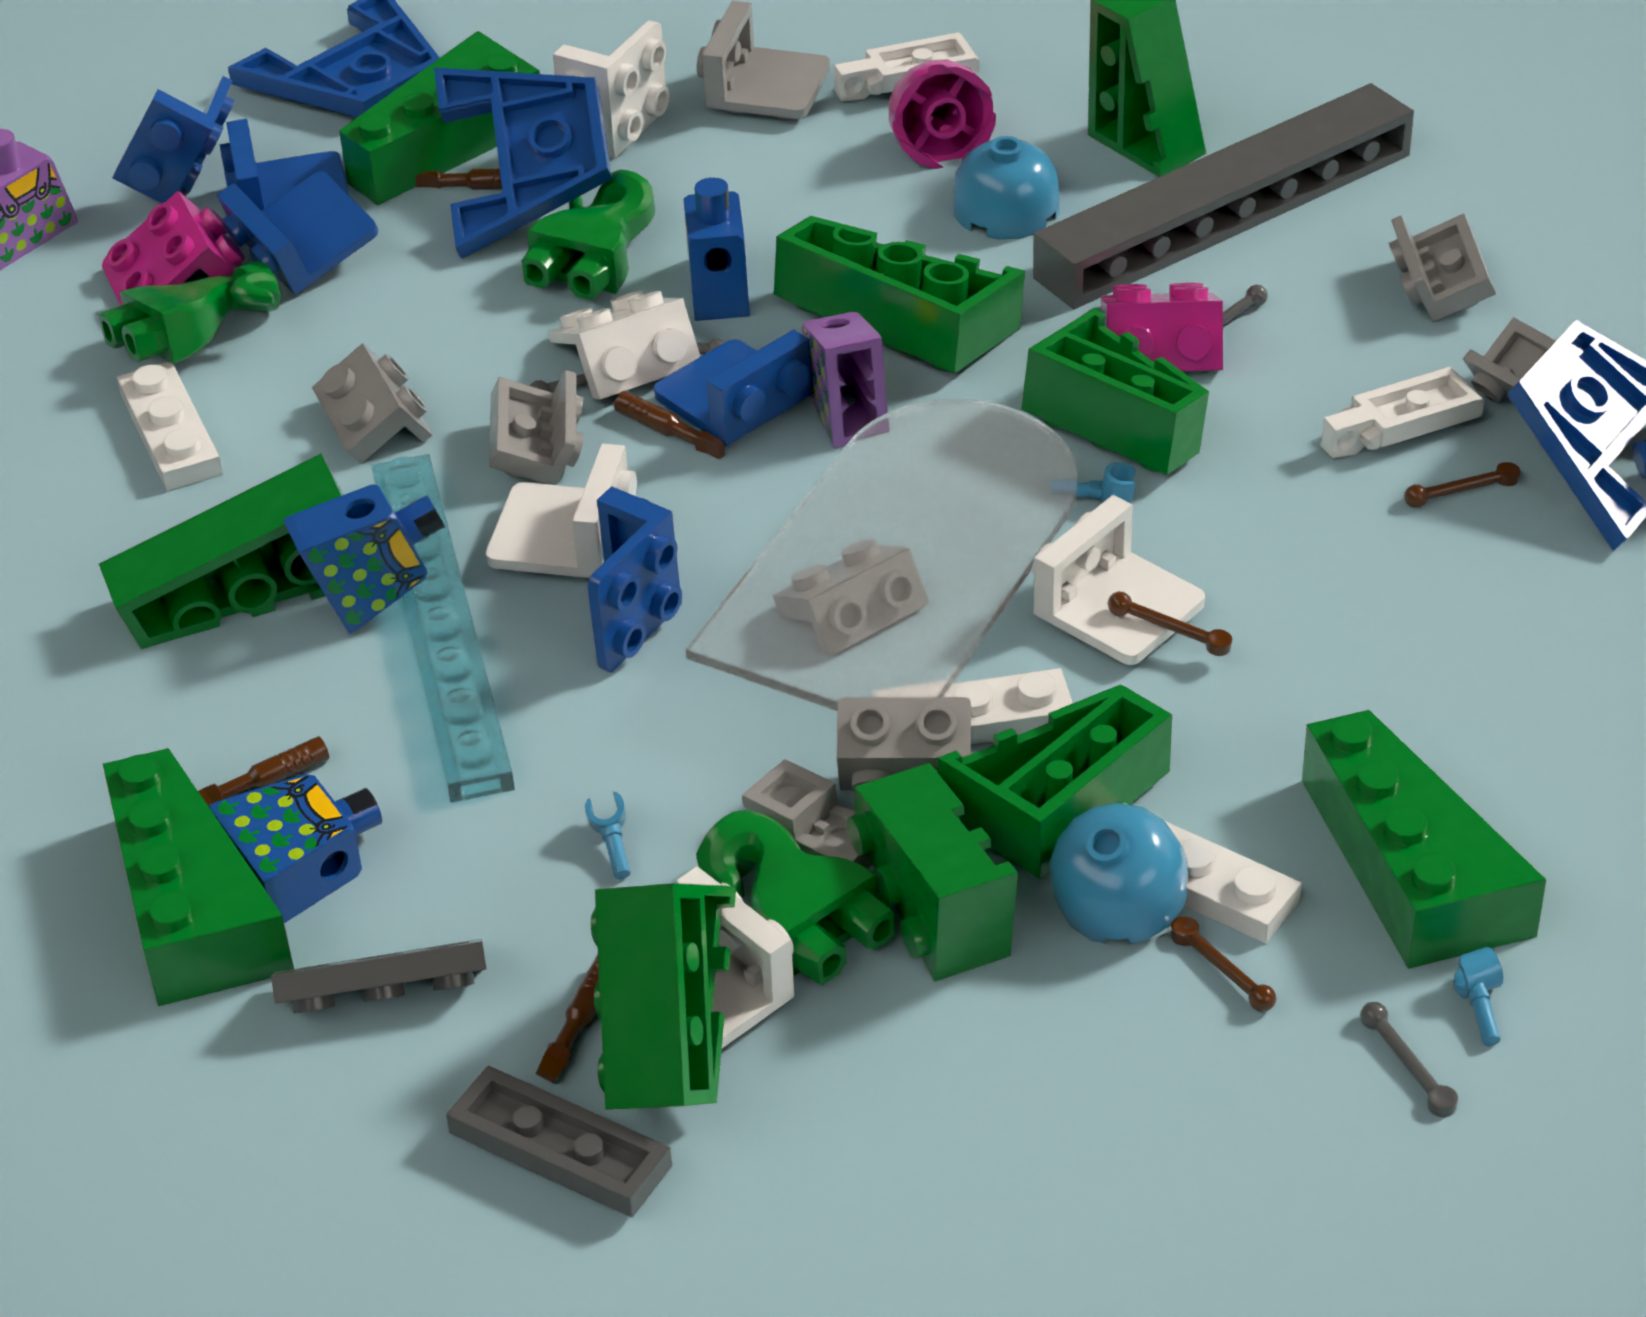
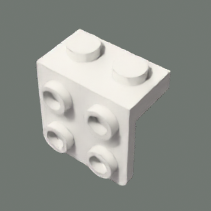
M648 20L610 56L565 44L553 54L555 75L595 77L600 91L609 158L616 159L632 142L638 139L640 134L657 117L662 116L668 107L670 93L666 86L664 66L666 44L662 38V26L659 22Z
M635 291L610 300L611 310L606 308L592 312V308H586L559 317L561 327L548 331L551 343L576 344L592 398L597 400L666 377L701 357L683 298H663L661 291L643 294L642 291Z
M602 443L585 488L528 482L515 484L511 488L487 547V564L494 569L513 570L516 572L590 578L604 563L597 499L611 486L636 496L637 477L635 471H628L626 447L624 445Z
M1112 495L1092 512H1087L1081 516L1072 528L1053 543L1044 545L1034 557L1032 573L1034 575V615L1123 664L1135 665L1141 662L1175 632L1128 613L1123 616L1114 615L1110 612L1107 604L1110 595L1118 591L1125 592L1131 597L1132 602L1187 623L1204 608L1205 593L1202 589L1131 552L1133 505Z
M698 866L676 880V883L730 886L726 883H718ZM737 891L735 907L722 908L718 947L726 946L731 950L729 971L716 972L712 1012L720 1011L725 1015L722 1048L794 998L792 961L794 948L788 933L779 923L771 919H764L746 905Z

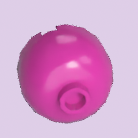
M948 59L927 60L910 68L896 83L889 99L888 121L897 144L916 163L938 169L944 168L938 162L962 158L963 161L969 151L989 141L996 126V114L993 112L992 93L989 86L971 68Z

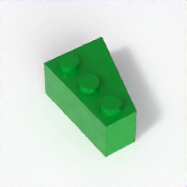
M1090 0L1088 136L1158 177L1181 168L1207 154L1176 0Z

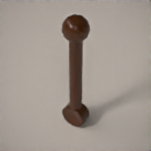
M1502 462L1497 465L1496 471L1426 488L1419 484H1413L1407 487L1404 499L1410 507L1419 508L1425 505L1428 499L1494 483H1499L1503 486H1513L1519 481L1520 468L1514 463Z
M1114 592L1108 599V608L1114 615L1123 616L1128 613L1206 644V650L1215 656H1224L1230 652L1233 639L1230 633L1225 630L1214 629L1208 632L1134 603L1125 592Z
M1179 917L1172 922V940L1178 945H1191L1249 995V1003L1254 1010L1265 1012L1274 1007L1277 998L1273 988L1265 984L1257 985L1199 935V924L1196 920L1190 917Z

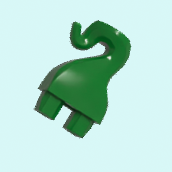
M621 169L611 173L612 179L600 186L590 206L583 207L582 197L579 196L569 202V209L550 214L536 222L527 231L529 250L521 260L524 282L527 285L543 289L553 279L567 282L569 290L576 297L594 300L601 291L616 294L623 285L629 270L627 245L650 224L655 215L654 195L648 180L630 170Z
M257 260L236 267L232 275L208 277L176 285L140 286L121 291L120 296L123 305L99 313V320L104 340L108 346L114 349L125 346L130 357L138 362L158 355L175 364L194 355L209 344L218 333L225 317L231 310L275 311L279 308L281 294L274 274L265 263Z
M751 810L732 812L714 824L705 835L697 850L696 859L698 867L720 884L726 883L730 886H737L736 891L742 900L745 895L742 877L758 865L751 893V907L764 919H771L779 923L788 933L794 948L792 954L793 976L801 972L823 986L838 976L847 964L844 942L854 937L867 949L876 950L893 939L895 935L894 911L878 896L876 874L864 866L845 858L819 856L803 852L790 832L776 819Z

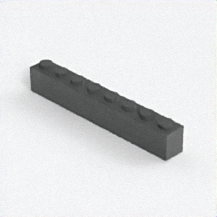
M1369 83L1034 232L1033 279L1073 310L1101 298V296L1113 292V285L1131 284L1410 156L1414 110L1374 84Z

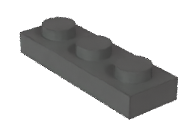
M476 939L278 971L271 975L275 1004L292 1001L293 1013H303L335 1007L334 994L362 990L363 1002L404 996L403 983L431 978L434 991L475 984L473 971L485 970L486 960L483 940Z
M487 1065L446 1114L450 1134L633 1218L672 1167L670 1147Z

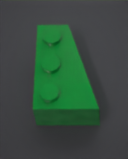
M1093 308L1028 349L1021 410L1043 419L1046 424L1052 427L1066 429L1086 438L1098 448L1112 450L1135 460L1142 467L1153 472H1161L1168 475L1200 453L1209 391L1163 357L1155 359V362L1138 351L1140 340L1129 332L1121 334V337L1105 326L1106 315L1098 309Z
M1120 684L1048 713L1047 724L1019 735L1012 728L993 735V745L965 757H962L957 750L938 757V774L964 805L965 814L958 817L966 829L971 831L982 827L991 838V848L1041 879L1050 871L1049 862L1056 839L1074 818L1097 806L1112 803H1126L1130 805L1170 772L1172 714Z
M927 763L855 786L854 815L847 818V829L856 853L859 856L867 854L874 866L873 873L877 875L878 895L888 906L894 905L901 918V933L910 956L913 959L922 958L931 977L936 982L1011 956L1018 872L1009 861L998 865L994 864L984 851L991 848V838L982 827L971 831L966 829L958 817L965 814L964 805L933 766Z
M668 883L595 889L596 907L591 915L590 927L593 941L598 948L599 980L594 990V1005L596 1013L601 1019L603 1053L598 1061L597 1074L599 1085L605 1094V1110L717 1103L725 1015L720 1011L712 1012L716 972L729 971L731 950L726 946L718 947L722 908L735 907L737 886Z

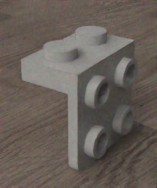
M731 1L723 18L715 21L712 37L706 47L702 46L697 57V75L699 78H704L706 108L725 110L731 114L752 113L768 115L780 120L806 117L830 71V59L825 55L754 47L752 3Z

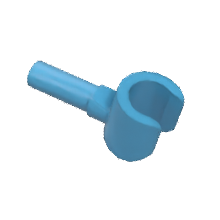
M1125 462L1110 463L1105 468L1102 481L1091 480L1082 483L1050 484L1051 499L1090 497L1099 498L1103 503L1112 495H1115L1130 503L1136 486L1133 482L1136 470L1134 466Z
M613 791L617 807L613 817L609 819L597 818L594 815L590 798L585 803V814L590 827L596 832L601 833L603 841L606 843L614 877L616 879H624L631 874L621 828L626 820V808L621 795Z
M1484 947L1460 956V968L1455 972L1453 985L1459 996L1469 998L1470 1005L1474 1009L1483 1044L1492 1046L1500 1042V1035L1488 990L1501 987L1504 977L1502 966L1496 953L1490 947Z

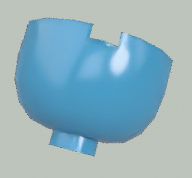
M1001 136L987 141L969 151L955 172L953 184L954 217L963 228L971 231V223L987 228V237L1020 239L1031 236L1034 232L1046 228V219L1052 215L1056 219L1059 214L1060 193L1057 170L1042 149L1024 140H1019L1012 136Z
M1123 803L1093 807L1074 818L1056 839L1049 862L1054 899L1071 928L1091 941L1107 944L1105 939L1121 940L1127 938L1129 944L1146 941L1168 928L1183 909L1188 894L1186 885L1189 877L1186 854L1167 823L1146 808Z

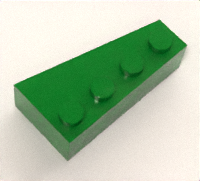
M809 216L776 236L773 295L796 304L798 308L804 311L814 312L824 317L858 312L880 334L882 342L889 348L904 351L931 363L936 369L955 374L1020 329L1025 270L1005 266L1001 275L979 269L980 259L958 253L954 262L927 256L926 245L908 240L905 242L881 244L877 243V232Z

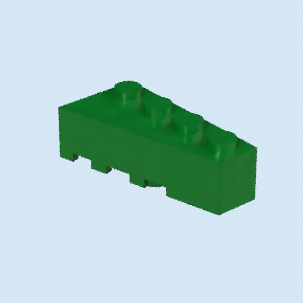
M476 31L339 130L347 184L376 205H380L416 187L415 176L424 171H440L443 174L497 147L493 113L447 123L444 122L438 106L434 67L540 74V70L483 33Z
M320 453L99 563L115 609L141 649L220 627L221 618L240 612L251 613L252 617L276 611L275 602L309 593L312 600L325 597V594L300 556L283 519L292 514L343 495L322 454Z
M1370 710L1306 725L1302 783L1408 969L1458 957L1484 947L1494 948L1537 937L1546 879Z
M166 748L103 763L142 947L158 1007L269 979L274 972L294 969L283 915L170 749Z

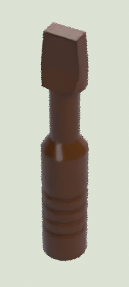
M472 169L467 173L441 174L440 171H424L415 176L416 187L440 189L441 187L467 186L471 189H502L500 169Z
M622 391L617 396L614 403V409L617 412L665 436L675 435L695 445L697 451L709 454L717 459H721L725 455V442L706 430L698 431L681 423L677 415L628 391Z
M317 736L294 748H290L252 765L244 775L219 786L211 784L198 792L206 804L210 805L239 795L252 788H262L287 779V777L307 770L311 766H316L329 760V752L322 738Z
M598 954L566 1009V1022L555 1042L548 1044L535 1073L553 1084L571 1059L572 1054L570 1050L580 1031L588 1027L596 1015L594 990L599 980Z

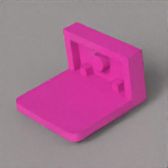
M179 191L165 203L157 205L139 227L128 237L119 240L110 248L102 262V269L120 306L123 305L120 296L121 291L140 286L182 284L199 268L210 277L232 275L235 268L241 266L240 263L245 260V256L236 244L225 236L227 232L221 223L222 218L208 206L201 211Z
M1203 283L1169 284L1168 294H1151V289L1147 288L1145 284L1113 285V295L1101 296V308L1106 314V327L1119 337H1121V334L1129 332L1139 339L1138 351L1153 362H1155V359L1163 357L1181 371L1223 370V301L1215 294L1208 293V287H1203Z

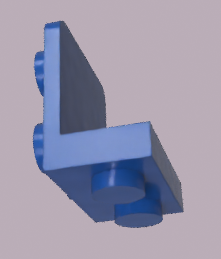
M222 76L203 112L157 89L112 179L159 203H165L179 190L189 194L201 172L202 163L206 155L212 153L223 131V124L235 100L226 96L233 80Z
M241 119L226 122L230 143L219 144L226 185L228 187L235 183L260 210L266 208L318 171L326 172L349 195L341 157L338 152L327 151L256 163L248 120Z
M323 171L313 173L263 210H260L235 183L216 195L227 215L221 219V223L232 240L239 247L246 244L250 248L249 252L254 261L261 260L265 263L271 272L294 295L359 250L378 234V227L375 221Z
M794 329L758 351L740 340L726 341L656 382L654 385V397L658 402L697 428L706 430L724 441L725 446H728L812 395L810 342L807 337Z
M613 486L597 499L604 563L591 575L587 585L597 665L599 668L610 673L626 658L635 656L642 647L643 642L665 621L672 619L682 605V589L680 588L677 562L678 547L675 541L672 511Z

